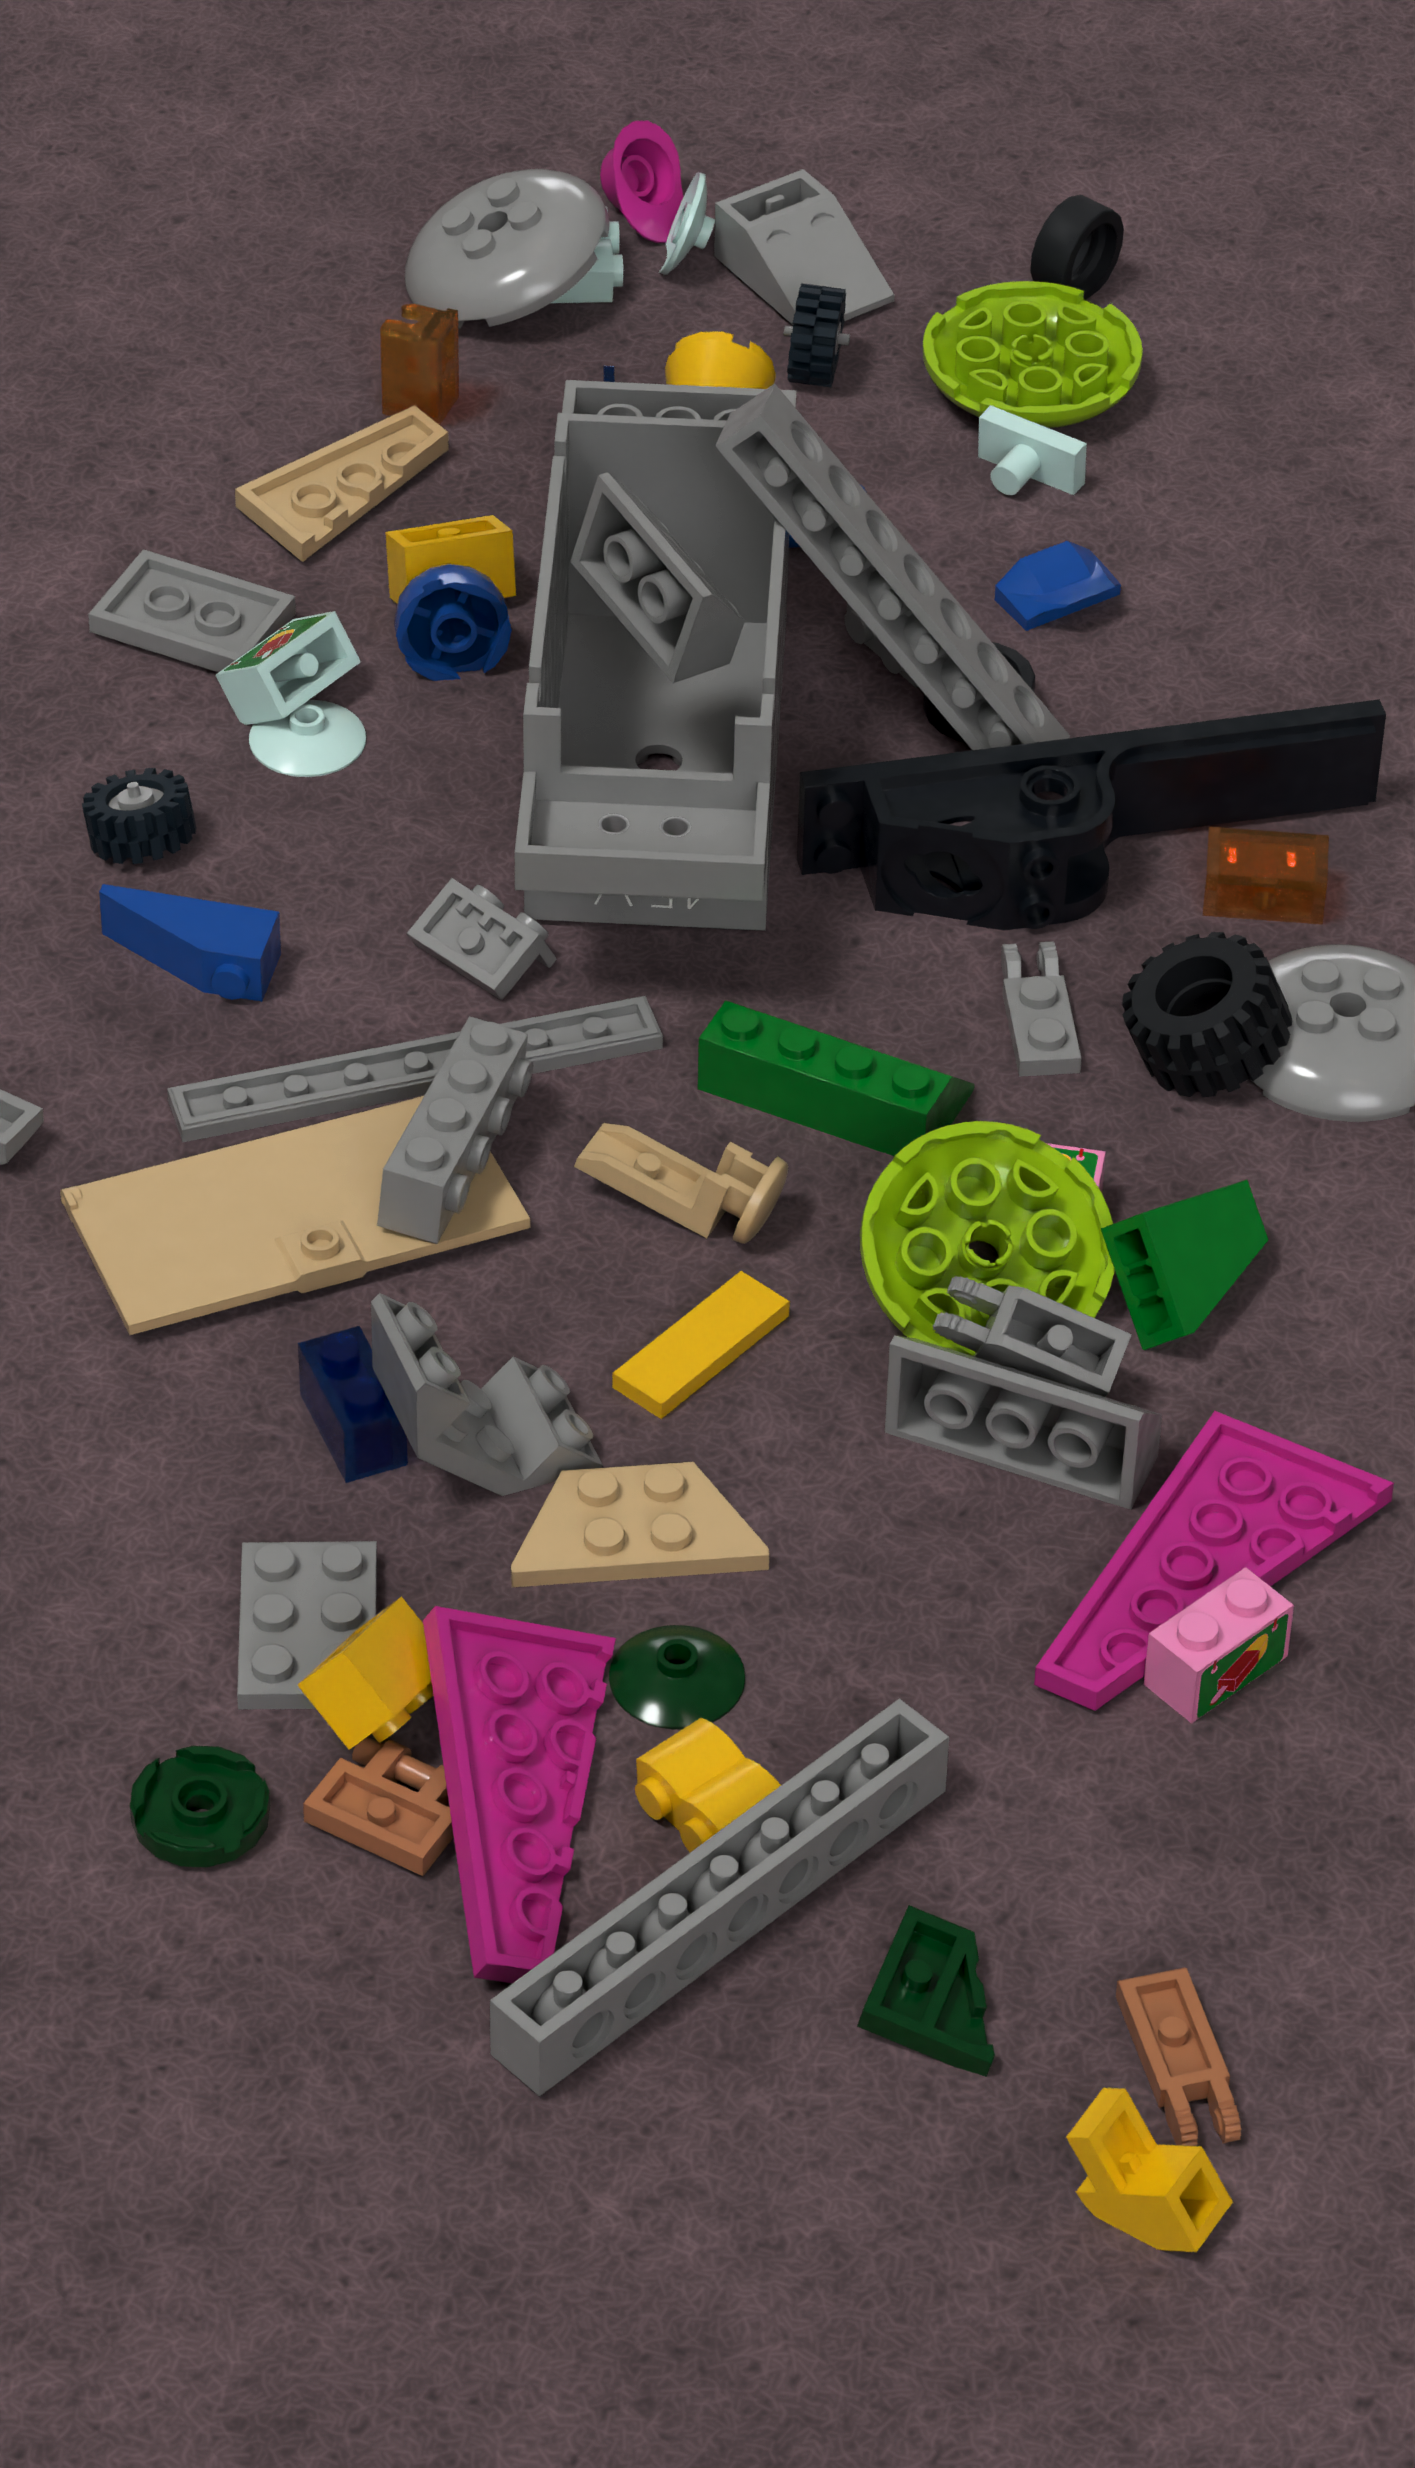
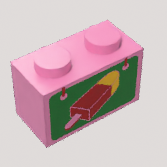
M1243 1568L1149 1633L1144 1685L1190 1723L1195 1722L1288 1657L1294 1605L1248 1568Z

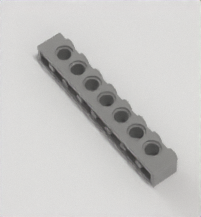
M773 384L729 415L715 447L972 750L1070 738L1068 732L776 384Z
M900 1698L492 1998L490 2000V2055L538 2096L544 2094L946 1791L949 1736Z

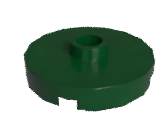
M189 1746L175 1750L176 1757L167 1759L161 1764L160 1758H157L145 1766L132 1785L130 1816L138 1841L156 1858L181 1867L208 1868L234 1861L255 1847L268 1828L270 1794L265 1779L264 1781L255 1771V1765L244 1755L222 1747ZM197 1809H206V1810H208V1811H204V1812H193L194 1810H197Z

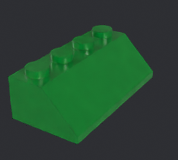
M726 1000L699 1037L698 1090L891 1156H895L918 1137L938 1128L951 1125L975 1088L974 1083Z

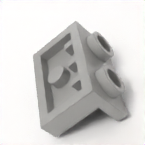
M453 878L449 880L407 932V935L416 946L501 1001L535 959L548 968L557 960L545 942V939L549 936L548 932L537 921L522 912L514 918L503 911L505 908L504 904L486 888L477 884L473 890H470Z

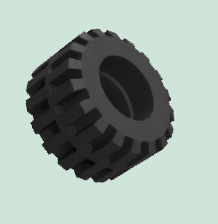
M1211 932L1205 938H1200L1199 934L1186 937V941L1178 945H1174L1172 942L1161 948L1163 953L1159 956H1150L1141 964L1143 971L1133 974L1127 984L1130 991L1123 994L1122 1006L1125 1012L1122 1015L1151 1077H1156L1159 1085L1165 1090L1171 1091L1176 1088L1178 1095L1191 1097L1196 1092H1200L1202 1098L1216 1096L1217 1091L1227 1089L1229 1093L1241 1088L1239 1084L1247 1079L1256 1080L1264 1074L1262 1068L1265 1065H1274L1281 1056L1278 1048L1288 1044L1290 1038L1288 1027L1292 1025V1016L1267 957L1264 956L1261 948L1255 943L1248 944L1245 937L1236 934L1226 939L1224 932Z

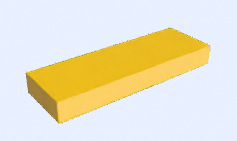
M740 1271L612 1373V1388L662 1419L789 1317L790 1301L743 1271Z

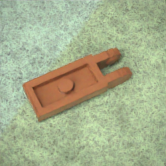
M1187 1968L1117 1981V2002L1158 2107H1164L1166 2120L1176 2145H1198V2127L1188 2102L1206 2098L1208 2099L1214 2129L1219 2134L1222 2143L1240 2140L1241 2121L1229 2088L1230 2074Z

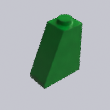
M1248 1179L1146 1211L1101 1228L1143 1350L1194 1333L1269 1240Z

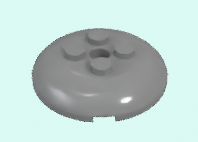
M526 169L503 173L483 180L463 190L446 202L431 216L418 233L405 265V284L408 295L416 309L426 319L450 328L461 329L464 321L486 319L490 327L527 316L565 294L593 267L598 259L594 250L601 237H608L609 216L600 195L588 183L577 176L560 171Z
M1325 944L1299 948L1268 960L1288 1004V1009L1292 1016V1025L1288 1027L1290 1032L1288 1044L1278 1048L1281 1056L1274 1065H1265L1262 1068L1264 1074L1252 1081L1263 1089V1096L1298 1113L1333 1121H1376L1409 1113L1410 1107L1415 1105V964L1382 950L1347 944Z

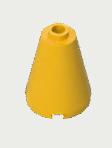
M722 331L699 332L682 338L676 343L675 351L668 356L665 365L666 384L767 389L774 384L776 373L772 359L760 346L750 341L748 349L732 342L734 334Z

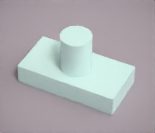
M991 405L979 417L978 457L997 464L991 471V481L1000 492L1006 495H1014L1030 478L1072 495L1085 484L1087 443Z

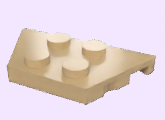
M694 1462L561 1471L511 1564L512 1587L769 1570V1549Z

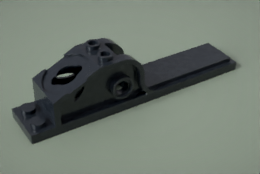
M1380 699L800 772L797 862L802 875L823 872L834 874L846 869L860 868L875 911L913 916L914 913L965 920L967 921L966 925L1003 931L1022 928L1041 929L1047 925L1072 922L1091 914L1105 900L1108 891L1109 862L1104 850L1112 841L1119 837L1368 805L1369 802H1376L1386 712ZM1041 792H1055L1063 796V798L1059 800H1044L1035 795ZM958 822H970L963 826L950 825ZM935 878H938V879H940V880L946 882L947 884H949L950 886H952L954 889H956L959 893H957V892H955V891H953V890L947 888L946 886L942 885V884H941L940 882H938Z

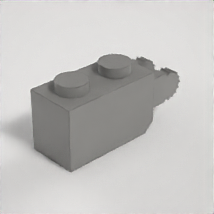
M961 1276L952 1277L947 1290L950 1297L989 1315L986 1326L983 1327L958 1315L941 1312L937 1315L933 1325L935 1333L975 1351L974 1357L1012 1367L1019 1371L1073 1386L1103 1397L1110 1392L1132 1334L1024 1287L1008 1286L1004 1292H1000L982 1283H977L975 1280Z

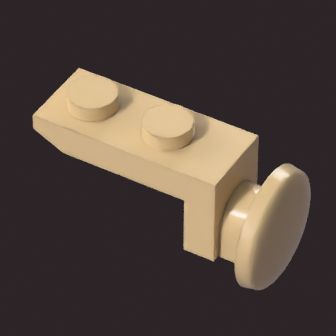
M607 1123L602 1124L578 1156L574 1165L575 1168L706 1239L727 1211L740 1218L733 1235V1240L742 1244L749 1242L768 1219L779 1199L788 1173L787 1162L779 1156L768 1167L751 1158L753 1153L731 1141L725 1148L715 1173L629 1126Z

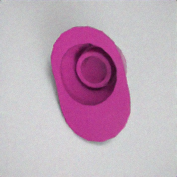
M633 121L621 129L615 139L614 148L607 153L601 164V187L607 199L619 209L637 233L652 242L666 243L674 218L683 199L678 152L671 137L660 126L649 121Z

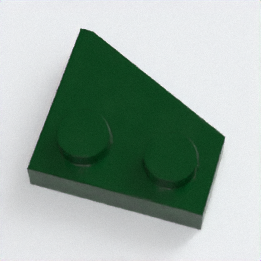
M908 1905L862 2010L857 2027L953 2067L987 2077L995 2053L993 2044H987L983 2020L987 2005L983 1983L976 1974L979 1956L975 1932Z

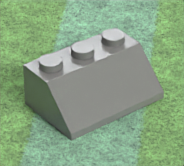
M609 472L598 475L570 560L572 565L672 683L730 664L745 620L740 616L735 606L728 602L704 574L702 568L692 560L669 533L667 527L656 518L640 498Z

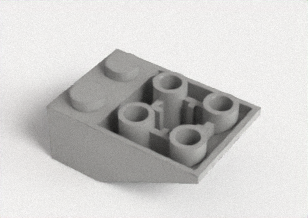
M804 169L715 203L714 256L792 325L796 312V301L802 283L846 289L844 321L894 302V293L836 197Z

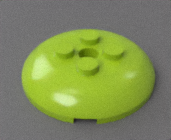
M1015 281L987 285L957 296L955 307L943 315L936 312L925 329L922 352L926 370L935 386L949 400L968 413L980 417L991 405L1044 427L1056 428L1091 419L1123 399L1139 376L1143 349L1139 333L1133 323L1111 303L1103 309L1098 305L1083 300L1084 291L1074 287L1048 282Z
M972 1121L947 1125L930 1131L909 1143L894 1156L893 1160L873 1185L866 1201L861 1221L860 1251L862 1265L870 1289L883 1312L905 1336L950 1348L974 1356L975 1351L954 1343L933 1330L936 1317L941 1312L958 1315L983 1327L987 1324L989 1315L954 1300L947 1293L952 1277L955 1278V1276L975 1280L977 1283H982L1000 1292H1004L1008 1286L1024 1287L1095 1318L1106 1299L1115 1272L1101 1232V1228L1113 1224L1103 1194L1086 1169L1074 1157L1070 1161L1058 1150L1039 1140L1040 1134L1019 1126L1000 1122ZM975 1241L989 1243L996 1249L999 1258L994 1263H990L989 1260L977 1256L973 1249H969V1244Z

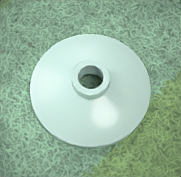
M697 172L692 179L674 218L666 242L667 258L659 271L661 274L667 275L677 267L693 246L704 249L711 235L715 219L705 215L707 183L705 174Z
M308 700L283 719L255 723L249 733L250 749L260 763L273 771L295 777H317L342 770L361 755L366 744L365 728L354 713L340 705L320 700Z

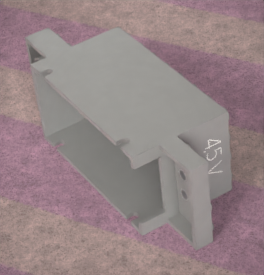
M566 380L562 413L557 415L554 456L551 467L529 660V683H527L523 713L524 773L514 852L515 890L524 891V913L534 920L766 931L786 637L789 533L715 447L729 415L766 389ZM781 390L796 408L797 390ZM609 472L640 498L656 518L667 527L669 533L692 560L702 568L704 574L728 602L735 606L740 616L745 620L730 664L672 683L572 565L570 560L598 475ZM660 753L672 756L673 761L680 767L676 771L640 769L637 765L646 761L650 754Z

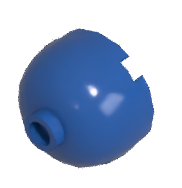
M455 564L431 567L413 578L399 596L394 620L398 646L405 655L406 662L413 671L432 681L461 679L456 672L478 671L483 668V672L486 673L491 670L506 653L512 632L506 601L490 577L472 567Z

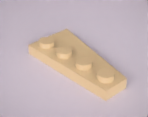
M414 405L236 488V507L303 562L448 451V431Z

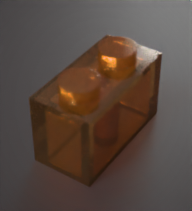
M1209 827L1202 916L1323 925L1328 883L1329 835Z

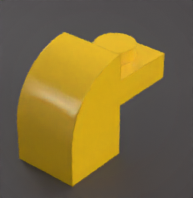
M1103 2088L1066 2136L1088 2175L1076 2190L1083 2204L1096 2218L1157 2250L1197 2252L1233 2203L1203 2147L1157 2144L1125 2088Z

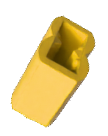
M699 1718L636 1759L637 1784L635 1786V1793L641 1807L651 1818L659 1820L665 1817L679 1830L681 1839L689 1852H692L781 1786L765 1768L755 1761L745 1758L736 1744L719 1727L704 1718Z

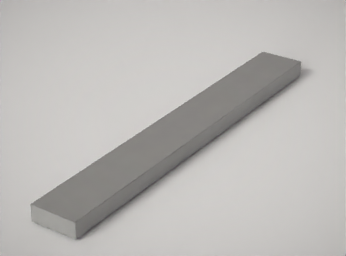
M646 996L500 1024L504 1027L528 1033L525 1059L533 1062L532 1074L663 1048V1035ZM460 1032L167 1088L168 1102L182 1142L422 1096L426 1094Z

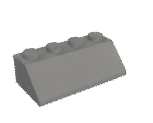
M894 1335L889 1345L885 1433L1123 1508L1132 1509L1158 1458L1162 1414L964 1354L950 1348L916 1338Z

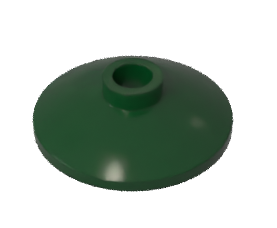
M668 1625L643 1631L625 1642L616 1652L611 1662L609 1683L615 1700L632 1717L651 1726L682 1730L699 1718L714 1722L726 1715L737 1704L743 1693L745 1670L742 1660L735 1649L718 1635L697 1627Z

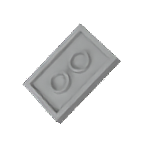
M143 549L89 612V632L220 672L290 622L296 615L295 596Z
M377 1541L242 1543L237 1687L238 1710L316 1709L297 1684L356 1629L376 1615Z

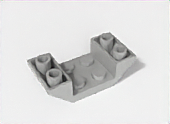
M381 1293L371 1301L373 1370L417 1458L501 1496L555 1482L561 1471L594 1469L603 1466L590 1441L593 1438L592 1430L575 1413L567 1398V1395L570 1393L569 1387L555 1370L546 1365H541L537 1368L513 1356L481 1389L469 1380H463L460 1383L458 1377L461 1375L460 1369L455 1361L443 1351L435 1335V1332L438 1330L437 1324L424 1308L414 1302H408L405 1305Z

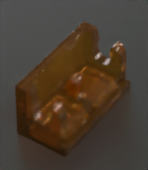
M405 304L401 306V316L408 320L420 322L408 324L402 320L386 319L380 327L382 414L393 416L415 405L440 425L459 398L458 310L447 308L446 311L418 304Z

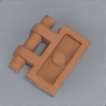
M366 1737L355 1745L352 1753V1759L366 1767H360L340 1757L303 1803L304 1822L424 1876L454 1838L444 1765L442 1764L435 1768L411 1757V1749L392 1740L382 1744ZM398 1781H399V1782H402V1783H404V1784H406V1785H408V1786H410V1787H412V1788H415V1789H417V1790H419V1791H418V1793H417V1792H415V1791H413V1790H411V1789H409V1788H406V1787H404V1786L398 1784L397 1782H398Z

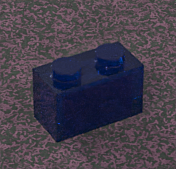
M356 1326L298 1343L300 1395L345 1482L348 1483L408 1465L407 1436L373 1370L372 1348L361 1327Z

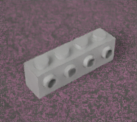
M471 1016L468 1017L383 1168L377 1226L438 1244L454 1212L460 1213L463 1209L470 1183L475 1174L483 1172L495 1137L497 1135L502 1136L505 1132L511 1116L512 1106L517 1097L522 1098L528 1089L533 1072V1062L525 1059L528 1033L504 1027L495 1022H488Z

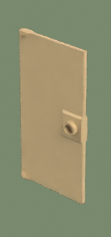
M424 1096L60 1190L61 1202L71 1222H73L129 1335L293 1291H299L300 1293L310 1292L362 1278L368 1271L531 1228L530 1217L490 1151L483 1172L481 1174L476 1173L470 1183L463 1209L460 1213L454 1212L438 1244L377 1226L383 1168Z

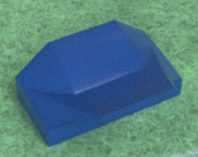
M1065 541L1020 558L995 585L994 600L1027 631L1120 595L1121 584L1089 549L1070 541Z

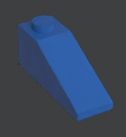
M102 884L99 895L103 935L204 993L217 994L226 999L242 998L263 1001L281 955L279 911Z

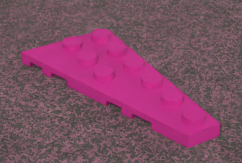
M1214 1411L1037 1664L1034 1685L1096 1711L1144 1677L1148 1636L1151 1631L1245 1567L1271 1587L1391 1502L1394 1483Z
M435 1606L423 1620L473 1975L474 1978L514 1983L551 1956L555 1950L563 1910L559 1899L564 1876L571 1869L574 1849L570 1848L573 1828L581 1818L596 1743V1737L592 1732L596 1712L604 1702L607 1684L603 1682L606 1663L613 1656L616 1638Z

